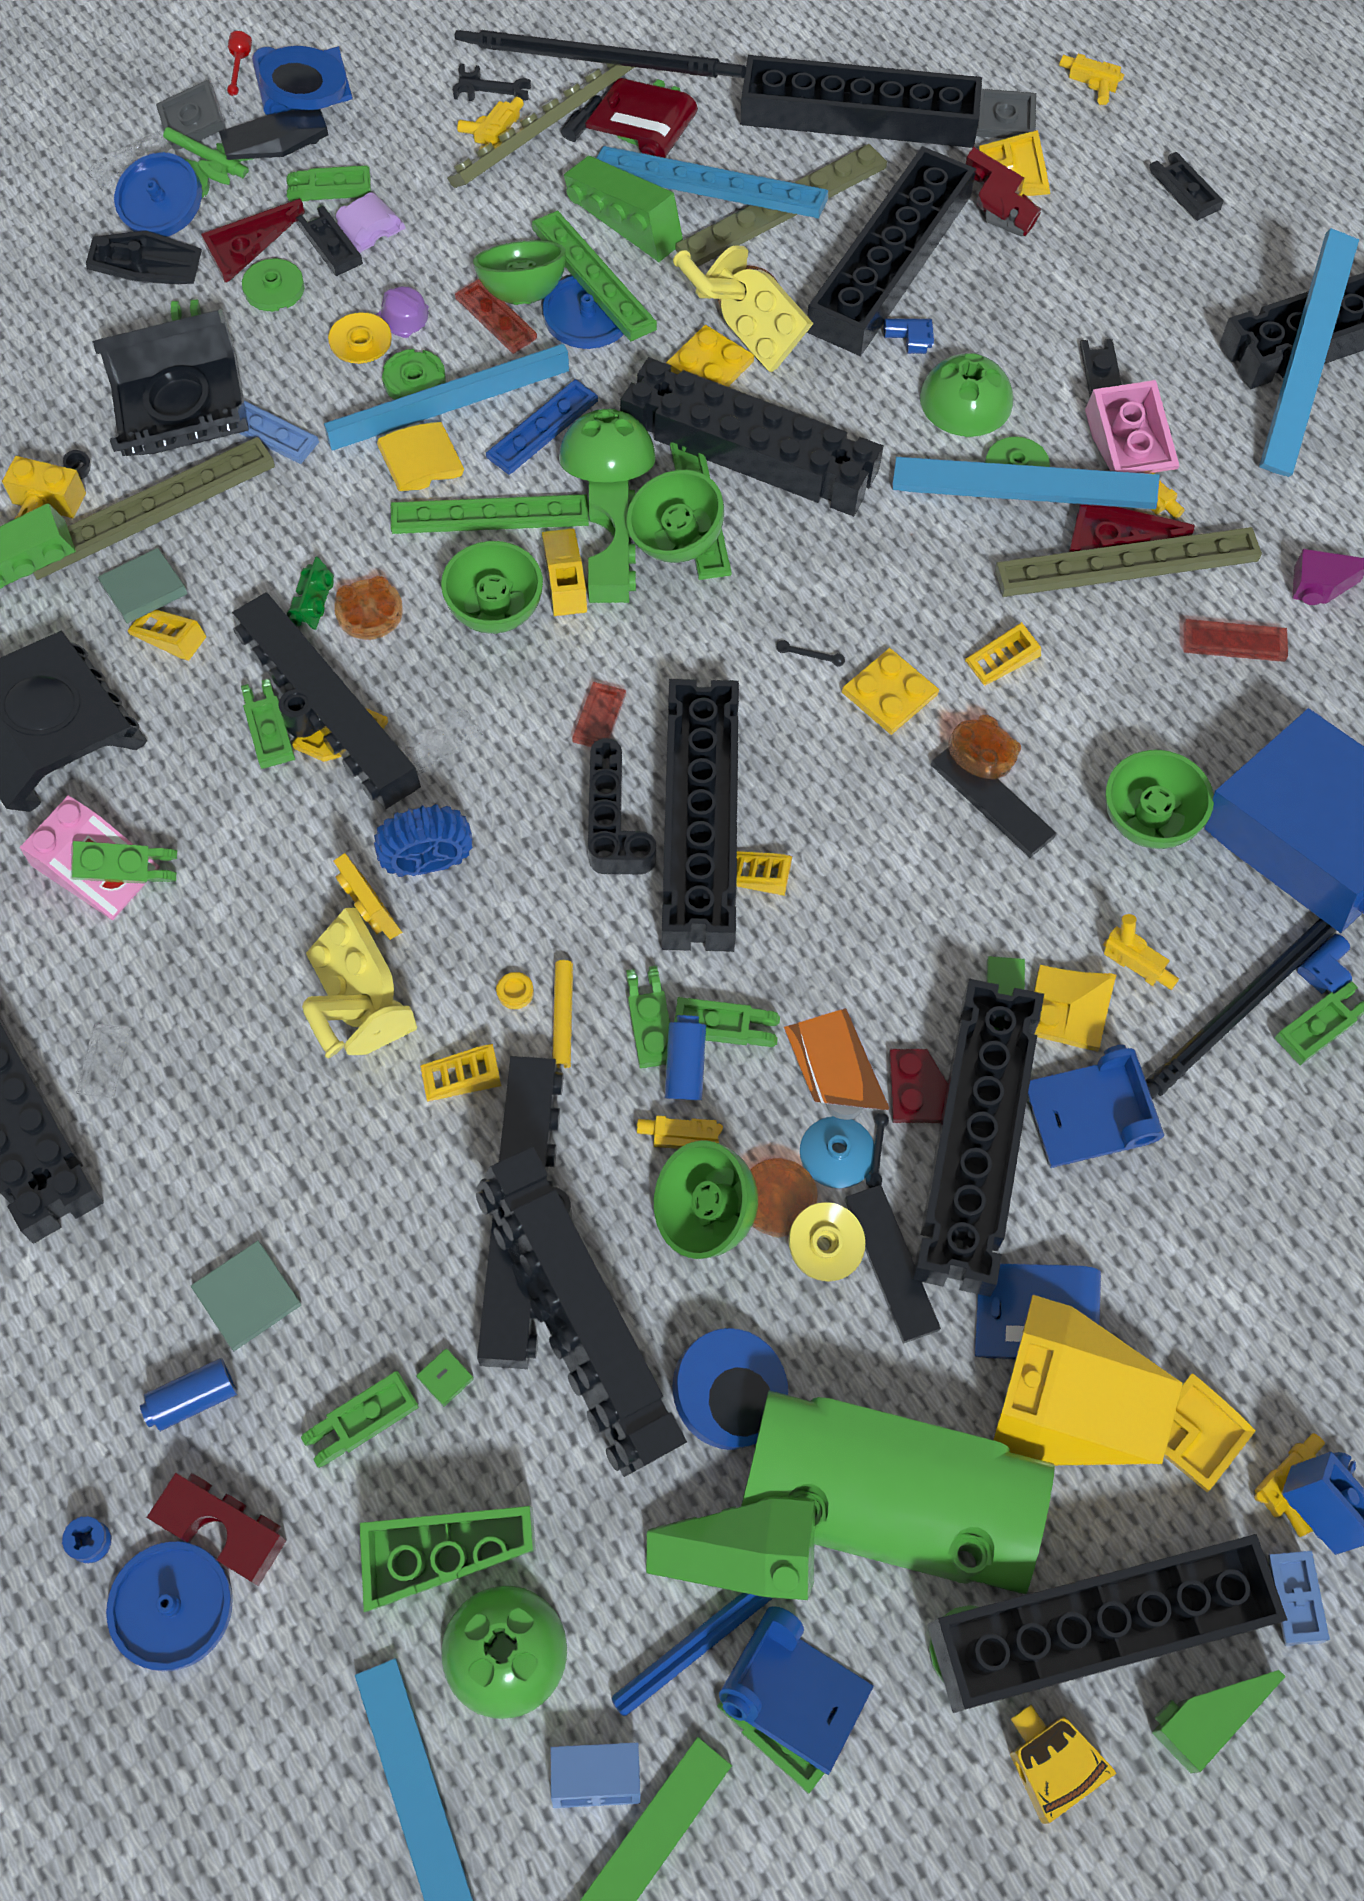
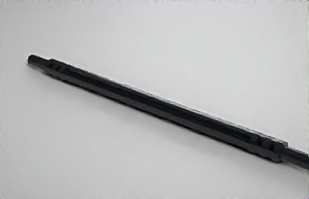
M456 30L455 32L456 40L479 45L482 49L487 48L490 50L670 71L717 78L718 75L744 78L746 75L745 65L720 62L718 58L663 53L481 30L480 32Z
M1321 918L1315 922L1183 1047L1155 1070L1154 1074H1151L1146 1079L1152 1100L1157 1095L1162 1096L1165 1094L1168 1088L1172 1087L1178 1079L1182 1078L1201 1057L1337 930Z

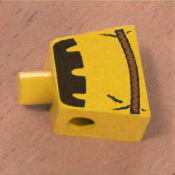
M1030 1704L1010 1719L1025 1743L1012 1751L1010 1756L1042 1824L1051 1823L1117 1774L1113 1767L1067 1718H1058L1046 1727L1032 1704Z

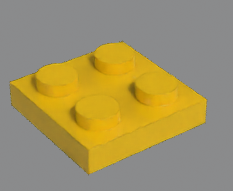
M704 325L666 364L671 365V372L675 374L685 370L729 387L754 362L755 355L709 326Z
M889 648L843 686L842 693L892 735L938 695L939 689Z
M344 853L333 860L341 872L335 876L344 891L350 895L355 902L354 906L363 919L369 923L374 932L379 934L383 931L389 940L403 933L371 885L347 854Z

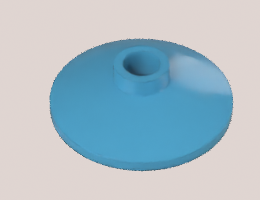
M831 1116L818 1120L807 1129L800 1144V1158L804 1169L816 1182L830 1188H848L863 1181L871 1172L875 1144L870 1133L860 1123L852 1119L844 1120ZM841 1143L845 1146L846 1150L843 1153H836L832 1149V1145Z

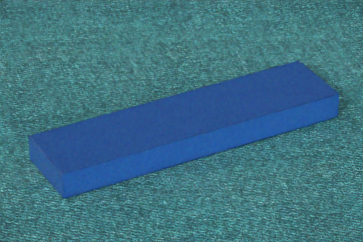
M574 379L488 450L486 458L508 475L512 474L598 402V395Z

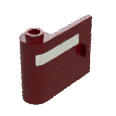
M619 78L585 124L588 129L638 140L639 150L642 154L666 158L697 114L698 107L695 100L685 92Z

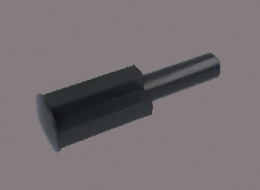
M596 95L585 109H582L581 112L576 111L561 130V134L565 139L576 142L586 129L585 123L601 103L602 98Z

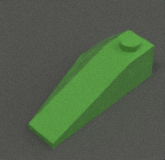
M771 1496L760 1499L757 1503L738 1508L734 1506L722 1509L721 1512L708 1516L692 1517L648 1529L646 1573L762 1597L808 1600L814 1584L815 1499Z

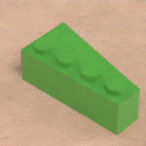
M590 155L564 174L567 186L566 192L573 203L580 205L657 262H660L676 249V243L683 240L674 192Z
M524 1506L360 1523L364 1612L378 1609L536 1551L533 1507Z

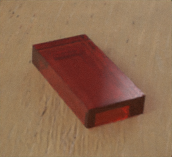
M593 682L572 737L573 743L591 747L599 739L611 738L626 697V690Z

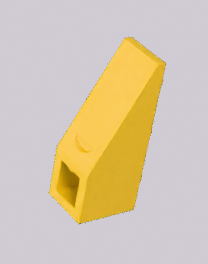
M575 529L542 532L554 616L587 613L586 587Z

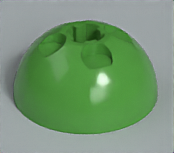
M539 240L518 241L501 244L482 251L476 255L473 264L480 282L494 297L514 305L532 304L548 296L558 285L565 268L566 252L562 245L554 242Z
M962 353L942 360L929 372L921 387L920 404L926 417L938 428L950 434L974 437L991 433L1008 420L1013 408V391L1006 373L996 362L983 355Z
M598 409L578 418L565 433L559 452L560 465L567 473L583 480L604 483L637 478L648 472L654 466L656 460L654 444L646 428L630 414L615 409Z
M675 470L663 473L644 484L633 497L627 512L629 534L635 544L654 559L669 563H680L695 559L714 544L721 532L725 511L721 491L711 478L697 471Z
M485 541L464 548L448 562L442 575L441 589L450 612L462 624L481 633L498 634L519 627L531 617L541 598L543 577L537 561L521 547L502 541Z
M1147 750L1128 756L1113 769L1107 782L1105 801L1113 825L1125 838L1142 847L1167 849L1186 843L1204 828L1212 814L1214 794L1211 783L1205 773L1188 758L1165 750Z
M701 1140L691 1142L675 1151L663 1166L654 1192L655 1220L665 1242L678 1254L693 1259H707L722 1255L736 1247L747 1236L755 1221L758 1211V1189L755 1178L746 1162L730 1148L712 1141Z
M496 1586L482 1590L467 1599L457 1609L447 1625L441 1649L443 1672L453 1694L463 1705L475 1713L496 1719L522 1716L542 1705L555 1691L563 1676L567 1661V1639L563 1624L552 1606L538 1594L528 1589L517 1586ZM497 1635L498 1639L493 1643L492 1647H488V1645L491 1646L492 1642L494 1641V1639H496ZM507 1637H510L514 1642L517 1641V1643L514 1644V1643H513L510 1639H508Z

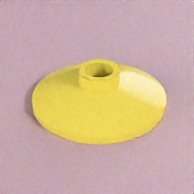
M829 1202L811 1205L798 1214L789 1231L788 1242L791 1256L798 1268L813 1279L825 1282L843 1279L856 1270L864 1256L865 1235L863 1228L855 1215L841 1205ZM820 1236L827 1238L829 1241V1248L826 1251L818 1247L817 1240Z

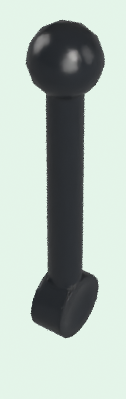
M780 640L776 644V649L780 653L791 652L830 661L837 667L845 663V657L840 653L829 655L790 646L789 642L785 640Z
M878 1113L874 1118L877 1131L871 1174L866 1176V1184L869 1188L882 1185L879 1168L884 1128L889 1123V1117L885 1113Z

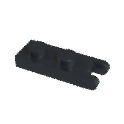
M1178 152L1169 154L1168 160L1171 165L1164 167L1157 160L1150 163L1151 173L1197 221L1221 210L1224 200Z
M323 205L317 208L320 217L307 222L302 215L295 218L301 231L335 276L363 264L359 251Z
M1105 339L1104 349H1090L1088 340H1080L1089 397H1091L1093 389L1122 385L1113 339Z

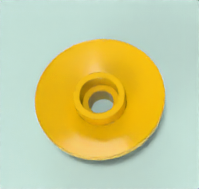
M359 312L346 315L336 321L329 331L328 341L331 351L339 359L349 363L362 364L383 356L391 345L392 335L389 325L382 318L371 313Z

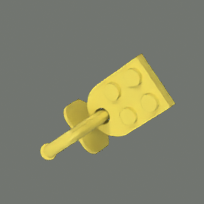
M732 246L726 249L706 275L691 260L690 252L687 250L678 252L673 258V263L676 267L680 268L696 287L695 292L698 297L721 299V309L726 323L769 372H773L781 365L814 324L770 274L762 270L746 269L748 250L745 246Z
M345 908L306 952L328 996L308 997L303 1002L302 1008L315 1037L326 1052V1058L333 1057L343 1047L348 1055H367L417 1030L414 1014L410 1006H403L400 1002L393 999L394 984L391 972L356 908ZM343 1020L346 1024L359 1028L344 1043L337 1039L328 1021Z

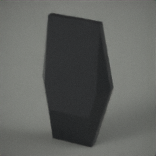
M321 109L290 110L274 113L219 131L227 160L284 157L307 145L316 144L320 139L329 135Z
M149 231L93 236L86 260V267L88 270L140 283L194 284L202 249Z

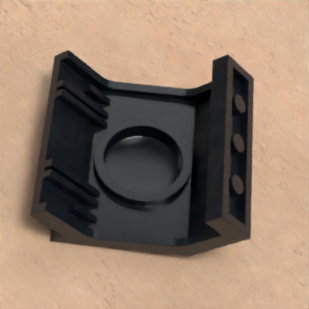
M222 309L92 341L96 354H101L111 386L117 435L109 439L113 452L121 451L122 456L155 454L249 431L237 356Z
M62 630L0 657V800L6 809L26 812L36 809L41 801L33 790L43 777L99 748L115 746L138 750L147 742V739L139 730L138 722L129 716L121 705L122 700L111 691L104 681V675L87 658L88 653L76 643H71Z

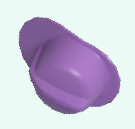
M401 286L389 289L384 293L382 309L375 314L389 325L391 333L403 338H409L411 334L425 326L428 320L429 306L416 289Z

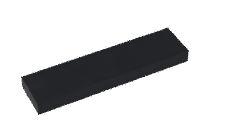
M955 741L932 760L931 766L1029 858L1055 838L1056 832L958 741Z
M882 1185L846 1196L845 1203L848 1210L855 1215L863 1228L865 1252L902 1343L904 1344L940 1331V1324L922 1282L912 1280L915 1264Z

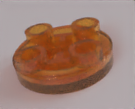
M375 576L371 579L360 580L350 585H344L337 590L335 615L339 626L348 635L364 640L377 639L392 632L400 623L403 615L402 600L397 590L389 584L385 577Z
M981 715L978 720H966L959 723L952 732L948 742L950 754L960 767L975 776L986 779H998L1010 773L1021 751L1020 743L1011 738L1008 733L998 726L997 720L989 715Z
M783 1158L764 1160L750 1169L758 1189V1211L752 1226L764 1234L780 1238L789 1235L791 1225L801 1211L817 1204V1188L810 1173L800 1164Z

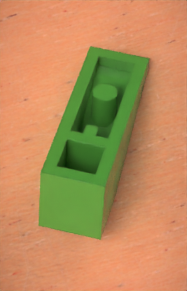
M1276 1670L1182 1700L1178 1704L1170 1700L1154 1717L1159 1725L1152 1731V1734L1190 1774L1201 1772L1286 1676L1280 1670Z

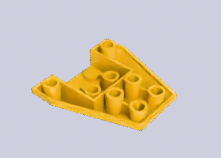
M1032 1295L1022 1331L1021 1342L993 1440L1008 1446L1011 1453L1054 1463L1055 1466L1162 1464L1183 1383L1074 1307Z

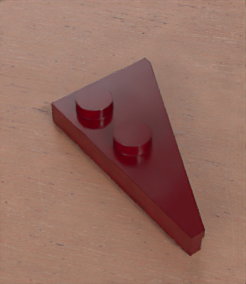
M301 199L201 234L203 243L225 283L234 278L296 222V217L305 213Z
M1080 504L1069 552L1191 536L1195 525L1115 506Z

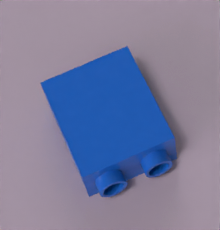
M1308 708L1215 790L1212 800L1214 806L1212 814L1205 825V830L1228 850L1339 933H1342L1362 913L1364 914V746Z

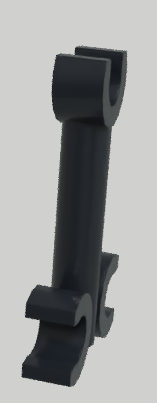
M461 64L458 68L459 83L455 84L452 89L455 100H458L460 93L466 92L468 93L469 101H473L475 99V91L514 95V97H519L526 101L529 98L528 91L521 89H531V80L520 78L514 83L480 79V66L476 65L473 72L467 73L465 72V64Z

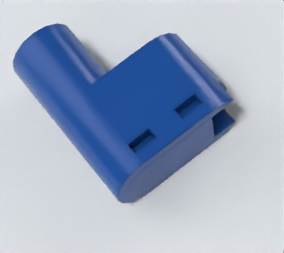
M884 319V338H906L907 354H926L927 348H932V345H934L932 319Z
M1334 934L1298 967L1297 973L1321 994L1326 992V990L1335 994L1352 981L1350 972L1338 962L1350 950L1349 942L1343 936Z

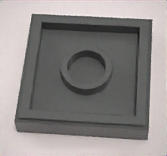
M205 80L156 104L164 131L167 127H170L198 142L226 129L214 88L209 80ZM167 140L168 146L172 151L182 149V147Z
M981 89L980 115L976 136L1006 139L1036 131L1037 93Z

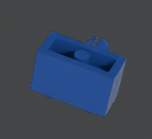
M1330 1451L1292 1465L1282 1495L1288 1504L1313 1529L1315 1535L1337 1555L1364 1546V1488L1352 1476L1356 1469L1355 1460L1350 1462L1352 1458L1350 1455L1342 1452L1332 1453Z

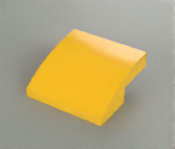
M442 422L419 424L403 428L377 440V446L398 491L421 490L429 487L432 480L454 479L462 476L464 472V467Z

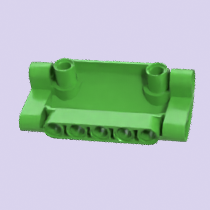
M769 1390L741 1507L757 1503L760 1499L771 1496L815 1499V1545L958 1583L968 1584L975 1581L1025 1595L1031 1583L1041 1546L1051 1498L1055 1465L1054 1463L1011 1453L1010 1448L1005 1444L983 1437L830 1398L817 1397L809 1401ZM966 1551L975 1558L976 1567L969 1568L964 1566L959 1561L958 1552Z

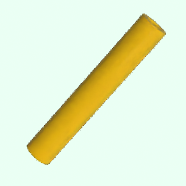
M568 960L555 962L552 1059H556L557 1068H560V1064H564V1068L571 1067L573 962Z

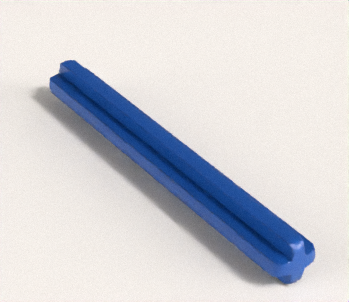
M747 1593L739 1594L616 1692L611 1699L618 1712L622 1716L630 1714L773 1598Z

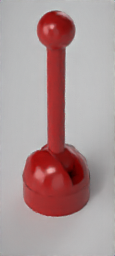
M242 31L232 32L228 40L229 52L235 57L231 84L227 87V92L231 96L239 93L237 80L240 61L249 56L252 48L251 37Z

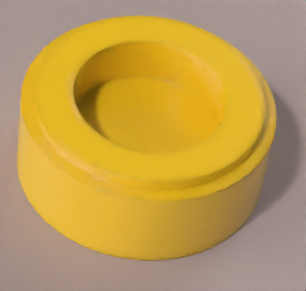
M508 973L497 983L496 992L498 1000L509 1009H521L527 1006L533 998L534 989L532 981L523 973Z

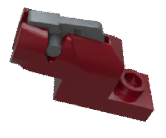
M973 147L967 155L966 164L976 168L974 181L980 183L983 181L985 183L978 194L977 205L986 212V222L1018 236L1026 237L1036 224L1042 208L1034 204L1025 194L1020 195L1024 177Z

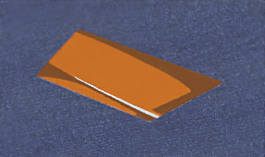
M846 1008L784 1027L814 1102L889 1110V1105Z

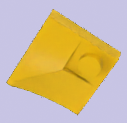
M1038 130L979 146L981 152L1024 177L1021 196L1022 194L1026 196L1050 194Z
M1040 965L1034 992L1044 993L1040 1022L1034 1034L1039 1038L1098 1052L1116 974L1079 972Z
M1192 1373L1182 1385L1164 1457L1203 1490L1209 1492L1256 1430L1224 1399Z

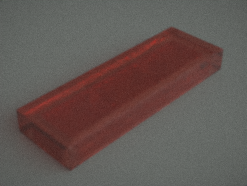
M479 279L455 293L456 300L512 354L537 339V333L505 302L490 294Z
M1186 619L1183 625L1184 653L1285 662L1288 658L1287 628Z

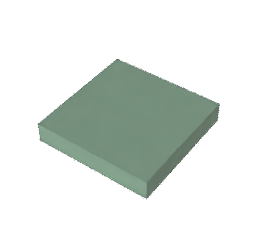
M158 548L97 577L127 624L188 594L184 584Z
M259 1240L191 1285V1288L233 1352L302 1305Z

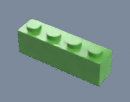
M49 503L0 526V589L76 552L65 519Z

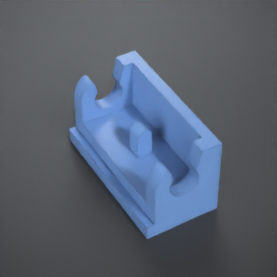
M1312 1551L1269 1554L1268 1560L1271 1575L1288 1619L1281 1622L1285 1646L1306 1643L1308 1645L1322 1644L1330 1640Z
M639 1743L551 1747V1800L553 1808L641 1804Z

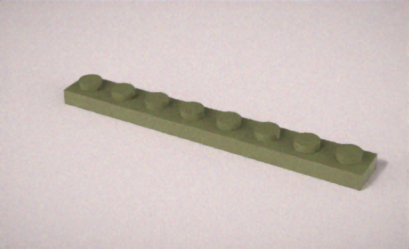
M606 64L607 68L602 71L599 68L591 71L584 76L586 80L584 84L579 86L577 82L563 91L565 97L559 101L555 97L541 106L543 112L539 115L533 112L520 120L522 126L517 130L511 127L498 135L500 141L494 146L489 142L476 151L478 157L472 161L468 157L454 166L456 172L447 177L448 181L454 188L466 185L635 67Z
M867 144L794 183L828 190L829 199L886 169L887 161L870 144ZM750 205L676 243L677 253L682 250L690 252L691 260L699 267L720 256L726 249L732 246H739L798 214Z
M256 437L67 527L76 552L33 572L37 580L46 577L274 468V460L259 437Z
M1253 527L1002 561L996 563L995 573L1002 597L1258 562L1262 552Z

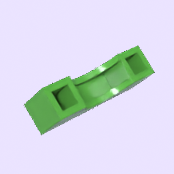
M628 480L607 483L589 481L590 522L601 525L614 538L604 551L588 557L589 603H629V591H636V571H629V564H636L635 543H629V537L631 536L627 528V512L635 496V490H629Z

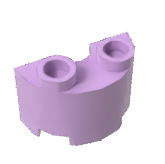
M372 192L356 199L348 206H342L336 213L337 224L359 253L374 246L378 238L382 236L389 238L406 228L402 220L389 206Z

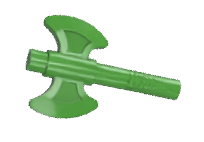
M167 127L164 131L163 137L205 159L198 161V166L207 177L216 182L230 185L227 173L243 179L249 172V168L242 165L241 161L252 159L227 160L222 143H217V150H213L170 127Z

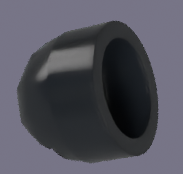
M80 450L67 452L63 457V467L75 470L82 462L83 466L77 470L79 477L83 479L88 476L91 468L88 455Z

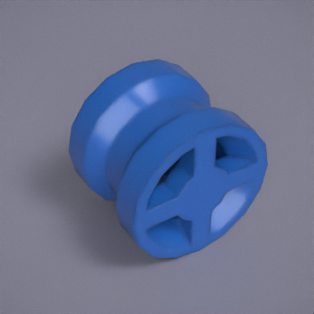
M89 1516L79 1517L71 1521L62 1535L64 1551L70 1557L85 1564L101 1560L111 1547L112 1536L109 1528L104 1523Z

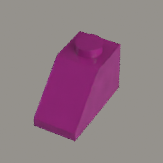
M1303 549L1294 566L1292 599L1302 600L1307 605L1327 604L1361 582L1364 576V558Z

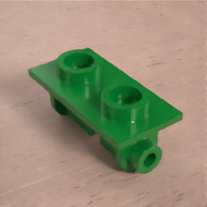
M315 557L313 564H308L306 568L301 570V577L296 592L302 596L293 597L290 609L287 611V616L296 627L301 626L302 622H306L313 630L317 629L320 617L323 616L325 611L324 605L329 590L332 589L334 584V575L319 557Z

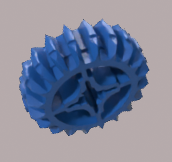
M437 804L432 807H424L422 805L418 809L408 808V811L404 813L397 812L394 818L385 819L384 825L377 827V834L374 835L377 860L380 861L381 868H385L387 873H396L398 877L405 875L417 876L449 869L452 865L461 864L462 859L468 857L469 850L473 848L472 833L466 816L461 815L460 810H452L450 806L439 808Z

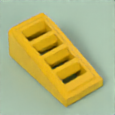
M154 610L136 619L127 630L130 635L187 661L191 659L206 638L204 631L196 620L160 610ZM150 617L158 620L150 630L142 628ZM167 624L166 628L161 633H158L162 626ZM175 630H179L178 633L174 637H172V634L175 632Z
M1021 622L967 657L965 662L985 686L1041 656V646ZM1016 641H1018L1024 649L1020 653L1013 645V643ZM1007 647L1013 658L1009 660L1001 649ZM995 653L1003 664L998 667L990 657L991 654ZM984 659L992 671L986 674L978 661Z
M737 851V887L785 896L793 856L777 853ZM744 862L751 863L748 876H741ZM758 865L765 866L762 877H756ZM772 868L779 869L777 878H770Z
M493 1044L479 1046L420 1065L427 1102L501 1086ZM485 1061L487 1073L479 1075L477 1063ZM470 1064L472 1077L465 1079L462 1066ZM455 1067L458 1082L450 1084L448 1069ZM440 1071L443 1087L436 1089L433 1072Z

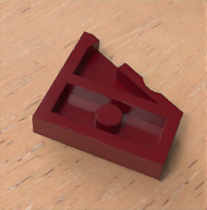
M890 1049L892 1123H941L948 1083L928 1049Z

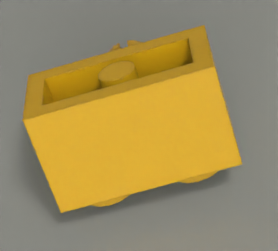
M20 456L14 457L2 480L12 503L22 506L14 519L47 503L61 516L74 518L86 495L77 470Z

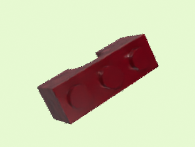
M175 1473L146 1518L186 1543H190L198 1530L204 1525L211 1522L223 1523L227 1531V1541L217 1561L259 1586L286 1543V1540L278 1534L282 1527L262 1514L255 1521L243 1513L247 1506L227 1493L222 1500L212 1495L209 1491L213 1485L194 1473H191L188 1479Z

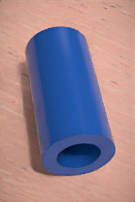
M677 1015L676 1022H669L664 1096L666 1099L702 1101L706 1024H699L698 1016Z
M219 1358L145 1393V1403L140 1405V1410L148 1427L156 1425L161 1432L238 1395L224 1360Z

